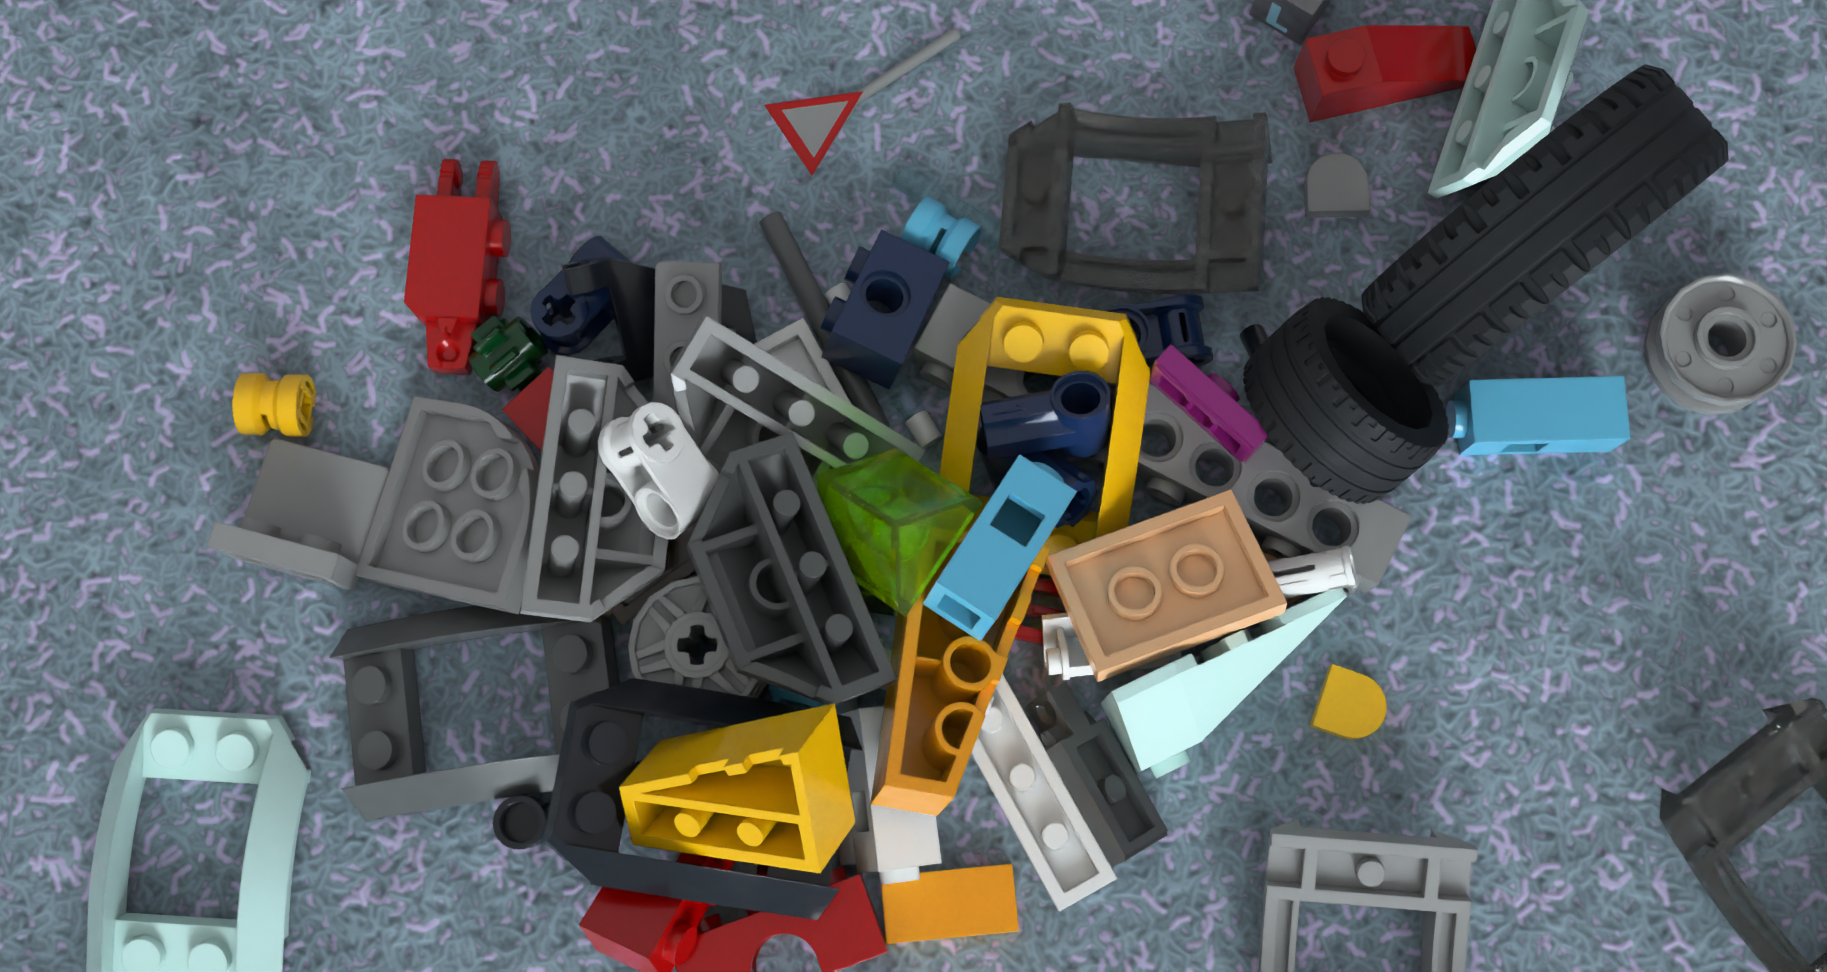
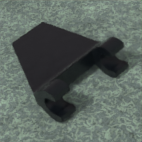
M607 256L562 265L568 291L571 290L572 295L607 287L623 355L592 361L623 365L634 382L654 377L655 268ZM722 284L721 325L726 328L736 329V334L755 344L757 340L746 290Z

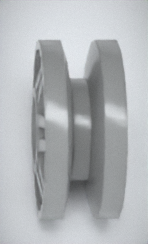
M1728 273L1703 276L1682 287L1671 299L1663 303L1648 323L1643 348L1648 372L1663 394L1684 409L1706 415L1734 413L1775 389L1792 368L1797 339L1793 319L1776 294L1756 280ZM1708 334L1715 335L1723 340L1727 346V357L1713 351L1709 345Z

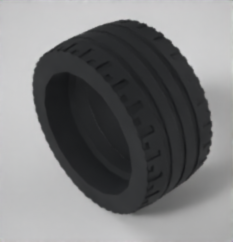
M1321 297L1311 301L1295 312L1257 348L1244 366L1243 383L1247 393L1246 397L1250 402V407L1254 411L1256 419L1259 420L1267 436L1273 441L1277 449L1283 453V456L1295 468L1299 469L1305 477L1307 476L1314 484L1319 485L1323 490L1338 496L1342 500L1345 499L1356 504L1374 502L1394 490L1427 463L1448 439V417L1446 416L1442 400L1439 398V394L1434 386L1422 383L1411 371V367L1406 365L1394 351V347L1389 345L1379 333L1377 326L1373 325L1361 310L1346 304L1344 301H1338L1330 297Z

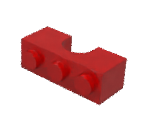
M682 852L675 861L731 871L735 863L734 860ZM601 887L579 923V927L596 951L640 972H672L675 965H682L690 956L697 939V927L709 906H715V904Z
M842 866L831 871L829 887L841 889L818 920L746 909L748 916L723 925L719 913H716L701 920L697 927L696 943L690 956L682 965H675V969L677 972H756V960L761 947L768 939L779 934H791L805 940L814 950L822 972H837L887 953L889 948L863 875L858 874L848 878L845 867Z

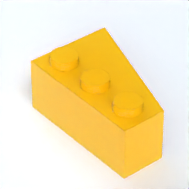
M835 703L660 740L619 786L632 845L821 873L855 824Z

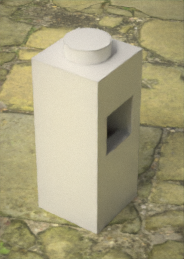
M884 706L859 708L839 714L851 717L863 751L851 750L847 773L855 816L852 832L857 873L879 872L881 884L919 880V866L942 863L936 816L870 804Z

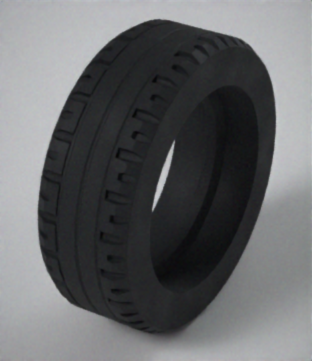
M1644 64L1609 87L1555 128L1409 248L1361 294L1363 313L1373 325L1377 326L1379 333L1389 345L1394 347V351L1406 365L1411 367V371L1422 383L1439 387L1549 304L1722 167L1729 160L1728 142L1717 129L1712 127V123L1701 110L1695 108L1694 102L1680 87L1675 85L1673 78L1664 69Z

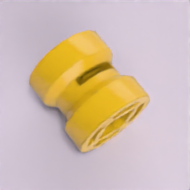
M244 372L240 374L235 383L232 399L233 418L238 432L242 435L262 436L272 428L280 430L287 437L309 436L313 428L314 417H311L316 400V390L312 378L308 374H287L280 380L272 381L265 373Z

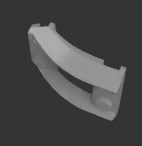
M1298 819L1270 829L1262 910L1259 972H1295L1300 901L1422 911L1421 972H1466L1467 944L1472 901L1469 898L1472 863L1477 862V847L1474 844L1431 829L1430 837L1305 828L1301 826Z

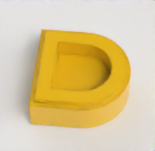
M1331 664L1328 667L1309 727L1348 740L1366 737L1374 733L1384 721L1387 710L1385 695L1380 686L1370 677Z

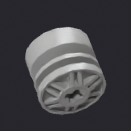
M698 576L673 581L647 599L633 620L628 652L632 673L636 679L695 687L763 699L768 692L770 684L736 672ZM705 633L706 637L714 645H717L716 651L705 653L704 664L698 665V662L689 653H686L687 647L697 645L699 635Z

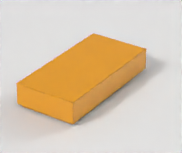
M1012 864L920 872L919 880L881 884L886 944L1019 931Z

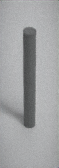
M771 213L762 218L759 224L823 349H825L830 335L819 331L829 309V305L782 213ZM830 362L851 404L890 427V423L867 379Z

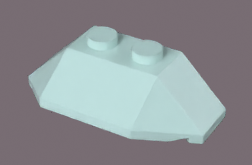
M1493 0L1428 194L1438 199L1498 175L1555 129L1553 124L1561 100L1567 94L1573 81L1571 69L1589 12L1580 0Z

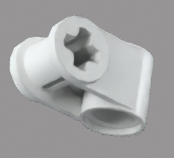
M650 402L637 408L630 417H619L608 422L600 431L598 450L603 463L616 477L634 503L641 520L652 532L665 539H675L700 518L717 482L719 473L706 460L685 429L679 415L671 407L663 403ZM658 424L664 425V429L652 434L649 430ZM630 446L634 451L625 456L619 455V451Z

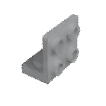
M273 439L268 446L245 516L241 519L239 527L215 521L207 547L239 561L355 591L359 577L354 575L390 470L383 466L280 439Z

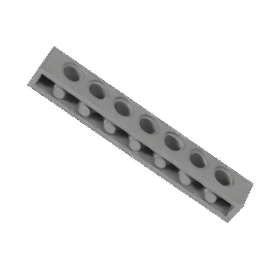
M951 283L949 284L914 347L915 364L923 367L920 374L924 379L941 389L951 391L958 341H962L991 303ZM999 367L987 369L982 402L1029 394L1024 387V382L1034 375H1045L1054 382L1062 376ZM1107 383L1110 388V411L1112 412L1116 384ZM1149 384L1142 433L1148 431L1158 432L1167 439L1170 445V453L1161 457L1150 456L1140 448L1136 476L1148 482L1145 489L1150 495L1166 504L1178 507L1183 500L1192 504L1232 490L1254 536L1263 541L1260 548L1264 553L1281 559L1338 549L1349 545L1355 564L1358 586L1355 588H1343L1347 595H1354L1357 589L1367 593L1379 585L1408 526L1411 515L1380 499L1371 503L1356 504L1345 499L1342 500L1320 487L1311 486L1307 476L1305 477L1299 469L1295 468L1283 456L1280 450L1266 442H1263L1261 447L1246 463L1243 461L1239 462L1161 391ZM1107 446L1088 459L1092 465L1101 471L1104 469ZM1202 460H1212L1219 463L1226 472V484L1210 486L1203 483L1197 476L1196 463ZM1270 489L1276 492L1283 502V514L1269 516L1262 513L1255 505L1254 491ZM1315 518L1330 519L1338 526L1341 533L1339 545L1328 546L1321 543L1315 537L1312 528Z

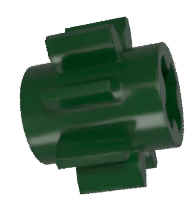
M493 315L471 333L477 344L474 346L475 351L468 356L469 362L476 374L492 390L501 392L508 386L511 391H515L517 388L522 391L543 372L539 364L543 362L541 358L548 354V348L538 332L523 318L517 316L509 323L507 319L499 320Z

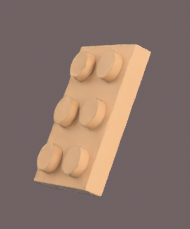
M1232 490L1053 553L1047 557V568L1097 682L1284 614L1287 606V601Z

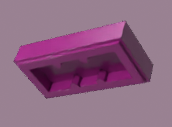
M1171 344L1155 360L1150 372L1149 382L1239 462L1243 461L1246 463L1261 447L1268 436L1261 427L1260 422L1237 403L1240 397L1236 390L1225 379L1215 373H1210L1208 376L1205 375Z

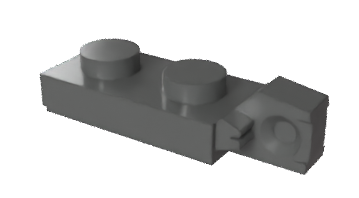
M1067 682L1044 692L1028 704L1040 732L1043 745L1047 748L1046 752L1111 867L1128 860L1168 835V829L1105 719L1103 718L1096 722L1086 710L1083 711Z

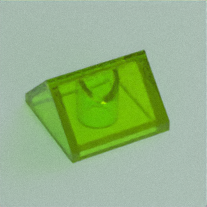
M896 448L817 474L819 496L855 581L905 617L983 503L974 495Z

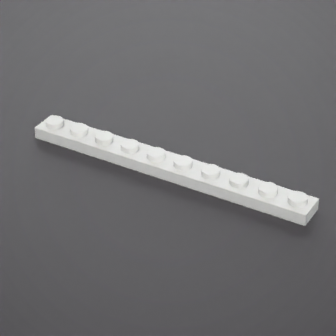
M804 318L754 344L851 404L828 361L821 358L823 352ZM901 492L890 507L875 510L870 508L841 516L880 588L898 590V603L906 549L919 527ZM897 604V609H896V613H895V616H896V617H897L898 604ZM1002 673L1001 679L993 692L994 700L991 708L984 719L971 754L1054 905L1060 912L1113 882L1117 877Z

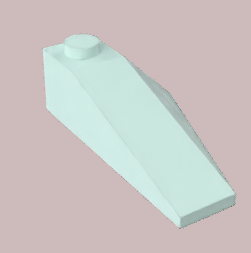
M1343 588L1325 591L1286 609L1284 614L1261 622L1259 624L1260 627L1248 631V629L1241 630L1225 637L1218 643L1201 651V655L1195 658L1192 653L1111 691L1101 702V706L1135 774L1150 767L1155 779L1191 762L1186 749L1201 742L1347 597Z

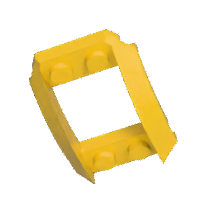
M996 297L981 314L975 326L962 341H958L933 525L969 532L991 498L970 494L980 421V406L983 400L987 366L1056 376H1063L1074 371H1088L1099 375L1107 383L1116 384L1111 414V430L1106 449L1097 512L1089 511V514L1074 527L1070 525H1063L1059 528L1054 527L1043 546L1051 548L1049 555L1128 527L1151 371L1140 350L1137 337L1127 315ZM1047 560L1040 574L1050 575L1047 568Z

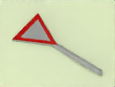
M958 29L948 31L856 92L766 104L764 106L812 176L857 104L957 41L961 33Z

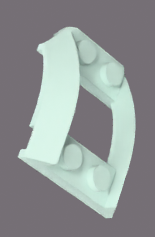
M161 708L149 710L115 761L103 804L90 876L86 972H283L284 939L289 936L290 897L295 848L302 806L311 775V769H306L292 744V741L296 739L283 716ZM147 777L258 784L243 860L237 919L126 913L133 837L141 796Z

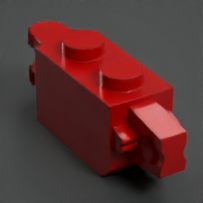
M444 158L442 164H440L437 195H416L404 303L426 327L428 367L437 374L471 375L473 368L468 356L475 351L474 346L477 344L471 333L493 315L502 316L504 311L505 286L502 279H497L499 257H508L511 228L509 221L503 220L498 210L500 187L498 162L482 160L477 172L475 197H461L463 171L460 160Z

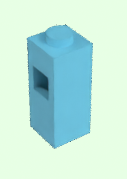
M1624 376L1469 380L1454 394V400H1449L1446 406V416L1448 417L1449 424L1448 436L1449 438H1458L1459 455L1611 452L1631 439Z
M1019 454L935 582L923 605L981 641L998 618L1077 491L1065 484L1060 474L1050 466L1040 462H1031Z

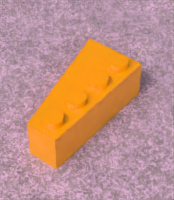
M920 523L905 553L890 660L897 680L887 685L870 804L938 816L955 797L986 717L987 707L995 687L1001 679L1008 660L1007 656L1019 625L1025 617L1032 599L1031 594L1038 576L1044 568L1051 550L1050 547L1042 546L998 618L983 639L979 641L923 605L935 582L968 532Z

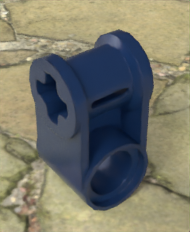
M600 235L585 242L572 256L569 263L606 256L628 262L631 261ZM563 269L537 293L532 301L530 310L532 322L540 332V336L547 348L558 355L566 356L580 353L588 347L614 319L607 287L572 295L571 290L568 291ZM550 303L551 307L547 310L546 306ZM558 314L564 318H569L572 315L574 317V321L568 326L561 321L553 323L552 320ZM580 332L581 336L580 338H577L576 334Z
M1195 294L1176 295L1152 302L1117 305L1106 310L1107 312L1127 315L1137 337L1140 350L1148 367H1150V371L1155 360L1170 344L1196 367L1208 364L1213 360L1212 348L1204 344L1199 313L1204 309L1202 296Z

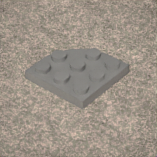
M414 396L354 576L377 584L519 615L539 474V465L536 457L524 438L501 419L477 407Z

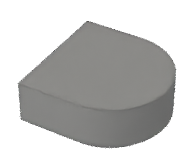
M1329 153L1321 156L1312 164L1304 180L1305 218L1367 217L1371 211L1369 180L1365 168L1357 159L1344 153Z

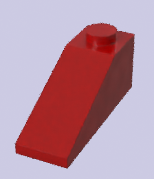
M1365 25L1305 39L1293 68L1309 122H1315L1463 88L1476 52V46L1469 26Z

